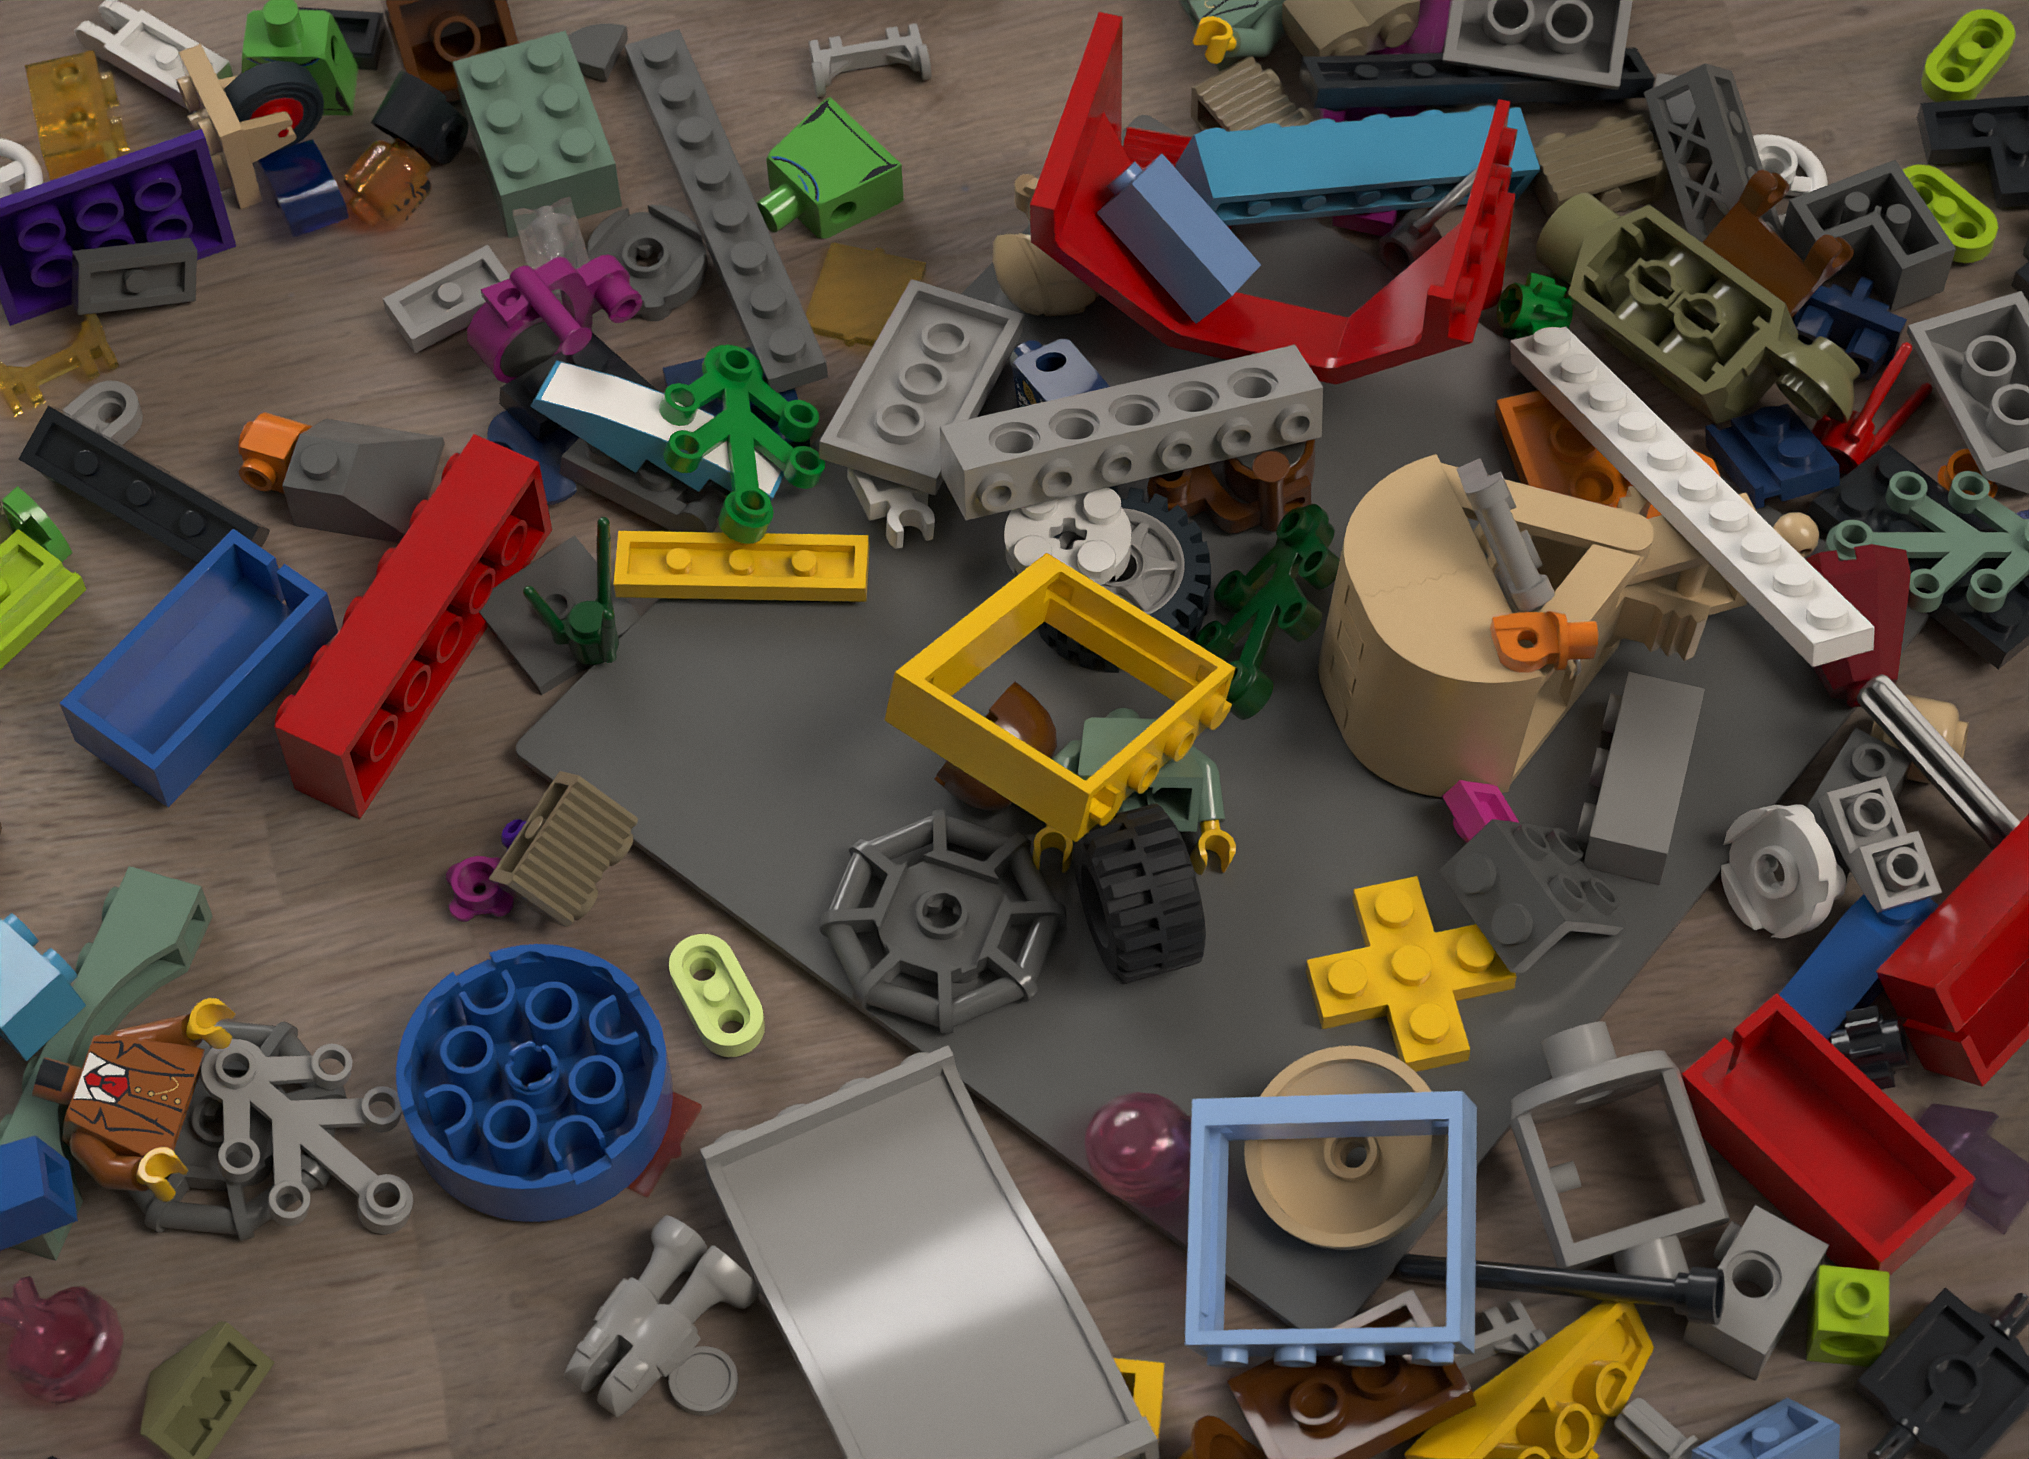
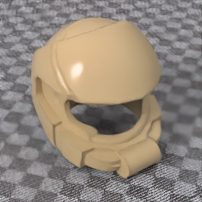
M1023 174L1015 181V205L1030 220V203L1039 179L1030 174ZM1006 234L999 235L994 240L993 265L1000 288L1011 303L1020 310L1038 316L1040 314L1045 316L1077 314L1084 312L1086 306L1093 303L1095 298L1100 296L1087 284L1032 244L1030 235Z

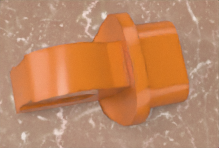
M1553 611L1522 612L1492 617L1490 625L1492 640L1500 662L1503 666L1516 672H1533L1541 669L1546 664H1554L1556 671L1565 670L1568 660L1594 659L1598 646L1596 621L1567 622L1566 614ZM1520 640H1529L1534 644V647L1523 648L1518 642Z

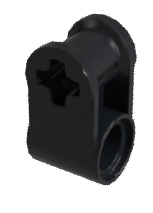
M399 71L371 121L372 125L392 137L393 140L414 149L420 148L431 159L444 165L450 163L460 152L468 134V121L466 117L461 115L446 101L447 97L443 93L404 71Z

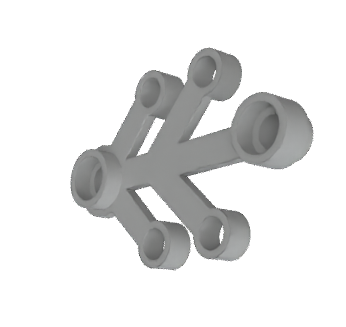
M232 1039L227 1048L221 1050L212 1047L205 1055L201 1067V1080L205 1090L211 1097L223 1103L224 1143L221 1145L218 1153V1169L221 1175L231 1182L240 1183L251 1179L258 1170L259 1148L254 1141L249 1139L250 1105H252L272 1123L274 1187L269 1195L268 1211L276 1223L283 1226H294L301 1223L309 1212L310 1193L306 1186L302 1184L300 1148H302L359 1197L357 1214L361 1223L368 1230L377 1234H391L403 1228L410 1218L413 1205V1195L408 1184L394 1175L383 1174L378 1176L323 1129L367 1127L375 1132L390 1131L399 1123L402 1108L398 1093L389 1087L380 1086L369 1090L364 1098L290 1101L273 1085L315 1082L321 1088L328 1090L344 1086L350 1078L352 1069V1057L348 1050L338 1044H326L318 1048L313 1056L266 1057L259 1047L253 1043L241 1039ZM326 1059H336L343 1065L344 1069L336 1075H329L320 1069L319 1064ZM230 1062H240L247 1067L248 1072L240 1078H232L225 1074L223 1067ZM383 1101L390 1104L394 1112L388 1117L379 1118L370 1112L369 1106L374 1102ZM243 1151L250 1156L251 1162L246 1167L235 1168L227 1162L226 1157L231 1152ZM387 1190L393 1192L399 1202L393 1207L383 1208L376 1204L373 1197L379 1191ZM292 1194L300 1199L302 1205L296 1211L287 1212L280 1209L276 1201L282 1195Z

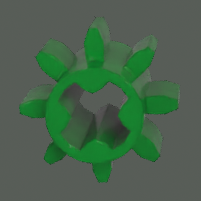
M1532 272L1528 273L1525 285L1516 282L1508 285L1502 292L1497 305V321L1501 327L1505 328L1503 337L1515 340L1534 335L1536 331L1548 327L1561 328L1566 326L1569 329L1573 308L1571 301L1564 297L1567 291L1566 288L1555 285L1554 278Z

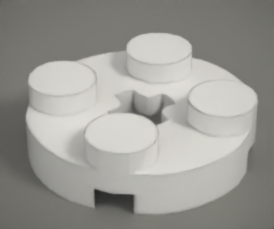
M1103 488L1011 510L1004 531L1006 560L1013 573L1016 570L1020 574L1045 553H1048L1099 585L1109 582L1114 575L1116 581L1124 573L1131 555V525L1128 516L1121 507L1120 497L1111 488ZM1069 531L1082 536L1084 540L1075 541L1072 549L1065 550L1060 548V541L1053 537L1061 532Z
M1772 805L1748 811L1738 817L1727 831L1723 845L1730 843L1732 845L1729 852L1730 863L1721 865L1723 887L1728 901L1737 916L1752 929L1764 928L1774 934L1771 937L1787 938L1809 932L1818 927L1827 918L1833 901L1843 896L1846 888L1844 871L1836 864L1830 842L1816 823L1813 813L1804 805ZM1776 858L1784 869V881L1778 882L1775 879L1773 872L1778 867Z

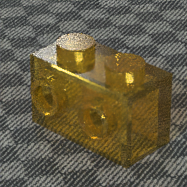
M94 50L25 65L41 153L50 180L120 157L119 152L129 150L122 117L111 116L110 107L120 105L112 71L101 73Z

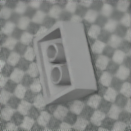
M1451 0L1442 63L1618 90L1633 0Z
M2019 291L1908 325L1907 334L1983 477L1987 480L2029 493V303L2023 292Z

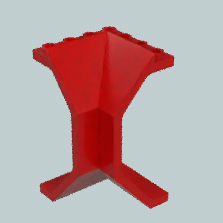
M1098 12L1030 203V236L1032 244L1169 347L1230 360L1295 345L1317 379L1329 384H1341L1473 342L1481 311L1497 305L1502 294L1515 194L1508 192L1512 167L1507 166L1510 165L1518 131L1517 129L1507 127L1510 101L1501 99L1497 101L1462 222L1349 318L1235 292L1228 300L1198 323H1195L1097 214L1114 196L1107 187L1108 184L1131 164L1121 145L1123 17Z

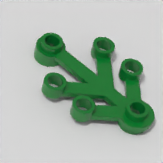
M719 345L709 350L702 364L703 376L690 385L676 383L666 388L659 405V412L667 422L677 426H685L693 422L700 407L715 398L723 401L724 411L694 432L687 430L674 432L669 438L663 457L671 469L681 473H691L699 467L703 457L727 441L732 492L726 497L718 516V523L724 534L732 540L751 544L760 541L765 536L773 518L771 500L759 488L755 448L783 471L786 480L790 484L802 489H809L817 485L825 468V460L820 459L819 452L813 448L806 446L793 448L750 412L749 400L778 422V428L786 438L796 442H804L812 437L819 422V413L813 405L806 401L792 400L788 402L762 380L763 369L760 362L752 353L739 346ZM676 403H680V404L684 405L685 407L679 406V405H677ZM679 449L685 450L690 454L683 453ZM799 465L805 466V467L808 468L809 470H806V469L800 467Z

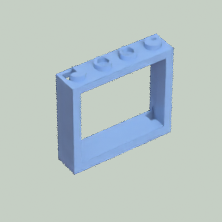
M1463 1091L1192 1099L1185 1345L1200 1356L1207 1357V1365L1219 1368L1248 1366V1357L1274 1356V1364L1284 1367L1315 1366L1316 1356H1342L1343 1364L1374 1367L1385 1364V1355H1412V1363L1445 1366L1453 1364V1354H1475L1476 1105ZM1448 1135L1446 1327L1224 1330L1229 1140Z

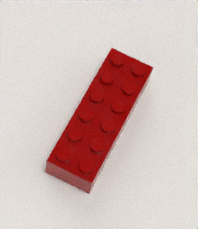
M473 434L461 453H454L449 458L442 472L441 483L429 500H422L416 506L410 518L409 529L396 548H389L384 553L378 564L376 578L363 597L357 596L351 601L343 618V626L331 644L324 645L317 651L309 668V676L296 695L291 694L286 697L277 711L274 728L295 790L361 819L488 628L486 620L479 612L487 603L493 588L528 566L553 530L538 461L476 434Z

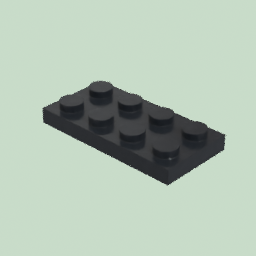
M1889 444L1841 478L1839 486L1829 488L1814 498L1806 514L1827 534L1833 527L1845 520L1862 521L1871 528L1872 532H1934L1909 514L1894 511L1886 502V493L1892 476L1898 472L1910 471L1917 473L1926 481V496L1978 531L1997 532L1976 515L1964 514L1955 510L1948 501L1949 491ZM1900 490L1905 495H1914L1909 491ZM1908 558L1910 571L1912 573L1918 569H1932L1942 558ZM1982 558L1944 593L1940 606L1936 610L1927 613L1999 670L2029 645V576L2027 575L2007 594L2001 609L1995 612L1979 611L1969 604L1966 596L1972 575L1981 569L1996 570L2006 559ZM1916 588L1922 593H1932L1926 588ZM1980 588L1986 593H1996L1989 588Z

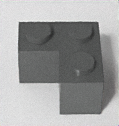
M1896 160L1790 199L1783 224L1787 245L1803 262L1814 243L1822 235L1829 234L1835 238H1844L1854 250L1853 256L1845 266L1828 279L1861 267L1867 277L1874 281L1875 289L1885 304L1890 306V311L1943 292L1956 250Z

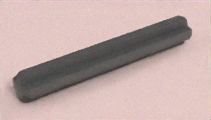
M1880 674L1861 688L1857 696L1858 703L1986 844L1994 850L2020 823L2018 819L1887 676Z

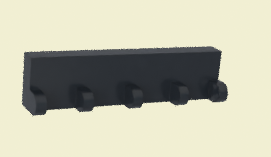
M47 406L18 460L197 563L232 529H235L260 547L263 546L270 532L265 526L224 505L220 500L191 486L159 465L151 463L118 444L114 439L73 418L60 408Z

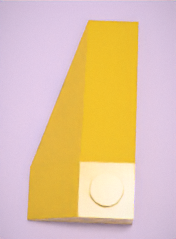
M1602 1301L1474 1391L1473 1395L1477 1405L1429 1428L1404 1454L1406 1459H1598L1600 1455L1593 1450V1447L1608 1417H1617L1624 1409L1655 1348L1634 1304L1619 1301Z

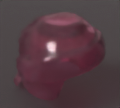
M1134 1092L1115 1097L1098 1109L1087 1127L1084 1143L1085 1154L1092 1174L1107 1192L1126 1201L1136 1202L1145 1207H1159L1173 1201L1190 1184L1192 1117L1188 1116L1185 1111L1171 1100L1158 1094Z
M28 1276L21 1278L13 1286V1298L4 1297L0 1299V1321L17 1330L6 1354V1369L30 1396L59 1405L85 1399L100 1391L112 1380L120 1365L124 1332L116 1309L101 1296L84 1286H72L55 1293L47 1299L40 1298L32 1277Z

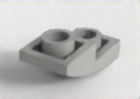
M1886 776L1827 792L1818 799L1827 824L1848 868L1878 913L1935 897L1942 893L1919 830L1907 833Z

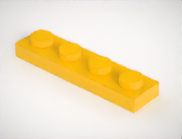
M618 531L614 573L616 597L867 602L869 536L766 533L760 541L745 544L732 540L724 533Z

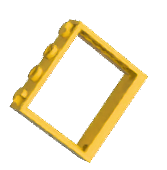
M1045 553L895 671L884 721L1077 842L1096 824L1101 826L1108 824L1118 812L1122 802L1134 791L1139 794L1146 791L1155 780L1159 770L1171 759L1176 762L1180 761L1188 753L1196 737L1206 728L1215 730L1219 727L1232 706L1226 699L1235 667L1052 555ZM1043 622L1056 628L1176 702L1175 705L1086 781L952 697Z

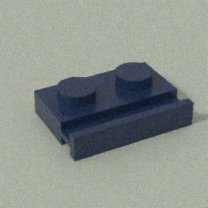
M1788 403L1780 406L1762 407L1754 413L1731 419V427L1718 430L1714 424L1705 426L1706 447L1742 493H1747L1755 509L1764 507V499L1776 495L1783 502L1840 485L1839 464Z

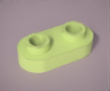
M710 934L692 935L678 943L669 959L672 985L704 1045L713 1053L724 1057H737L752 1051L760 1043L764 1035L765 1021L763 1008L730 946L721 938ZM702 969H708L715 973L712 978L706 981H699L693 978V975ZM730 1021H736L743 1025L736 1033H726L721 1030L722 1026Z

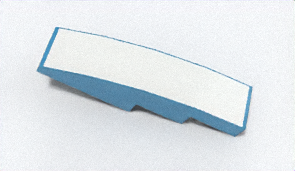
M561 361L554 363L531 404L532 408L635 473L647 459L698 492L709 479L732 492L727 441L703 457L699 467L691 473H681L671 469L663 457L669 438L674 432L679 430L694 432L714 418V415L698 409L692 423L685 426L673 425L667 422L659 412V405L664 393L618 376ZM676 403V404L679 405V406L685 407L684 405H682V404H680V403ZM755 448L759 488L772 500L784 474L778 466ZM679 449L683 453L690 454L685 450Z

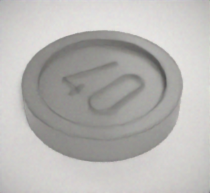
M710 1346L693 1348L678 1364L679 1367L669 1374V1387L674 1401L682 1410L697 1416H709L724 1410L733 1401L738 1390V1374L734 1362L725 1352Z

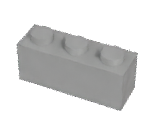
M1628 672L1623 696L1610 693L1602 731L1614 733L1610 750L1597 747L1589 785L1601 788L1598 803L1596 805L1584 802L1576 840L1588 843L1584 860L1586 868L1660 885L1704 696V688Z

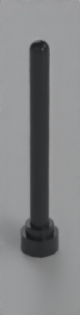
M1405 1254L1395 1268L1398 1277L1405 1281L1447 1285V1257ZM1475 1260V1288L1674 1307L1675 1314L1686 1315L1690 1323L1718 1325L1723 1314L1725 1277L1722 1269L1692 1267L1690 1273L1679 1272L1676 1279Z

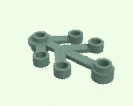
M1902 471L1896 473L1890 479L1886 493L1888 506L1898 513L1909 514L1934 532H1872L1871 528L1862 521L1845 520L1829 531L1823 552L1837 550L1839 561L1856 559L1854 547L1875 544L1904 549L1907 552L1908 558H1942L1932 569H1918L1911 573L1907 605L1911 609L1923 613L1936 610L1941 604L1944 593L1982 558H2006L1996 570L1981 569L1975 572L1971 577L1966 594L1967 600L1973 608L1982 612H1995L2002 608L2007 594L2027 575L2029 576V519H2023L1988 495L1990 485L1983 475L1973 471L1960 472L1952 480L1948 501L1958 512L1974 514L1997 531L1980 532L1926 496L1927 483L1923 477L1914 472ZM1900 490L1909 491L1914 495H1905ZM1962 490L1974 492L1976 495H1968L1962 492ZM1916 588H1926L1932 593H1922ZM1980 588H1989L1996 593H1986Z

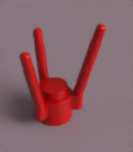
M1904 342L1901 344L1860 412L1852 410L1848 423L1842 424L1824 415L1821 420H1817L1811 432L1839 464V473L1848 474L1879 451L1932 392L1933 387L1930 383L1922 384L1875 435L1873 434L1875 425L1872 419L1912 352V345L1910 343Z

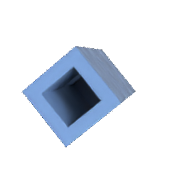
M1160 154L1144 169H1141L1134 161L1108 184L1107 187L1114 196L1097 214L1195 323H1198L1233 296L1260 267L1259 261L1163 154Z

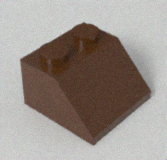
M381 0L402 71L423 80L439 90L447 97L446 101L448 103L460 100L453 66L454 61L519 43L507 0Z

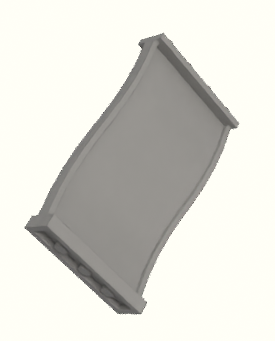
M949 1045L930 1053L920 1052L911 1055L895 1068L871 1078H858L849 1081L833 1094L809 1104L789 1106L771 1120L747 1130L727 1132L720 1136L713 1144L700 1149L712 1193H715L759 1290L817 1401L844 1459H1159L1156 1435L1147 1418L1141 1416L1093 1318L1005 1167L959 1075L954 1055Z

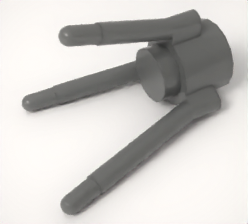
M1478 167L1424 216L1422 215L1429 207L1410 209L1394 229L1380 238V256L1391 273L1398 276L1442 239L1438 228L1434 224L1471 191Z

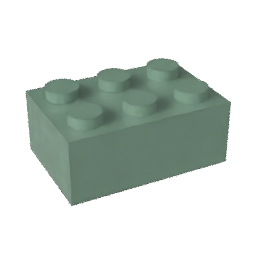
M566 30L453 62L461 105L508 238L622 206L616 164Z

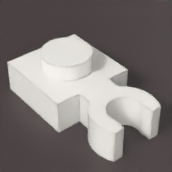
M848 468L847 478L869 521L887 516L886 537L895 549L903 547V527L914 526L920 529L926 541L933 539L935 517L933 511L928 507V493Z

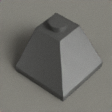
M324 419L299 435L282 485L294 526L400 543L409 529L410 518L416 506L422 500L428 499L445 445L443 437Z

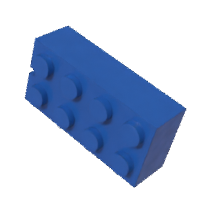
M232 529L59 703L75 742L169 808L314 658L317 651L322 646L327 645L338 633L328 594L286 564L279 569L276 558L235 529Z

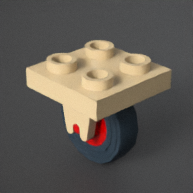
M201 44L180 51L179 56L185 76L176 79V82L189 113L196 111V113L187 116L191 131L202 129L210 155L214 154L211 159L220 190L223 191L230 188L240 209L262 202L252 163L271 153L284 151L304 140L317 127L324 113V98L318 84L307 68L295 62L273 61L256 65L237 76L219 80Z

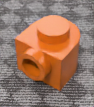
M266 412L261 413L254 421H249L241 432L238 444V451L244 462L239 469L241 479L256 490H274L284 493L282 485L298 437L312 426Z

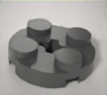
M648 205L649 212H637L629 215L628 208L617 211L604 219L593 231L588 241V262L601 255L610 254L615 256L630 275L629 284L642 296L643 304L636 314H639L640 317L647 321L663 320L671 314L672 309L690 300L704 282L708 262L700 230L696 223L687 215L664 205ZM653 252L659 254L657 257L658 263L649 267L637 266V261L634 259L637 255L647 258Z

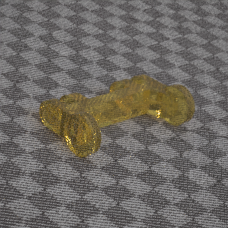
M96 313L83 314L85 321L81 322L82 330L72 346L27 367L7 366L0 361V392L14 416L23 413L17 398L18 395L26 393L33 407H36L45 402L38 386L67 372L81 367L88 381L99 377L100 373L94 362L99 357H103L110 371L119 368V363L106 340L105 332Z

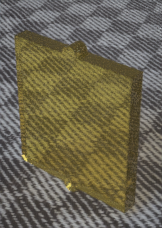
M832 242L805 314L813 333L844 340V344L848 347H852L856 343L873 347L910 280L922 282L926 272V262L885 254L884 249L881 247L871 251Z

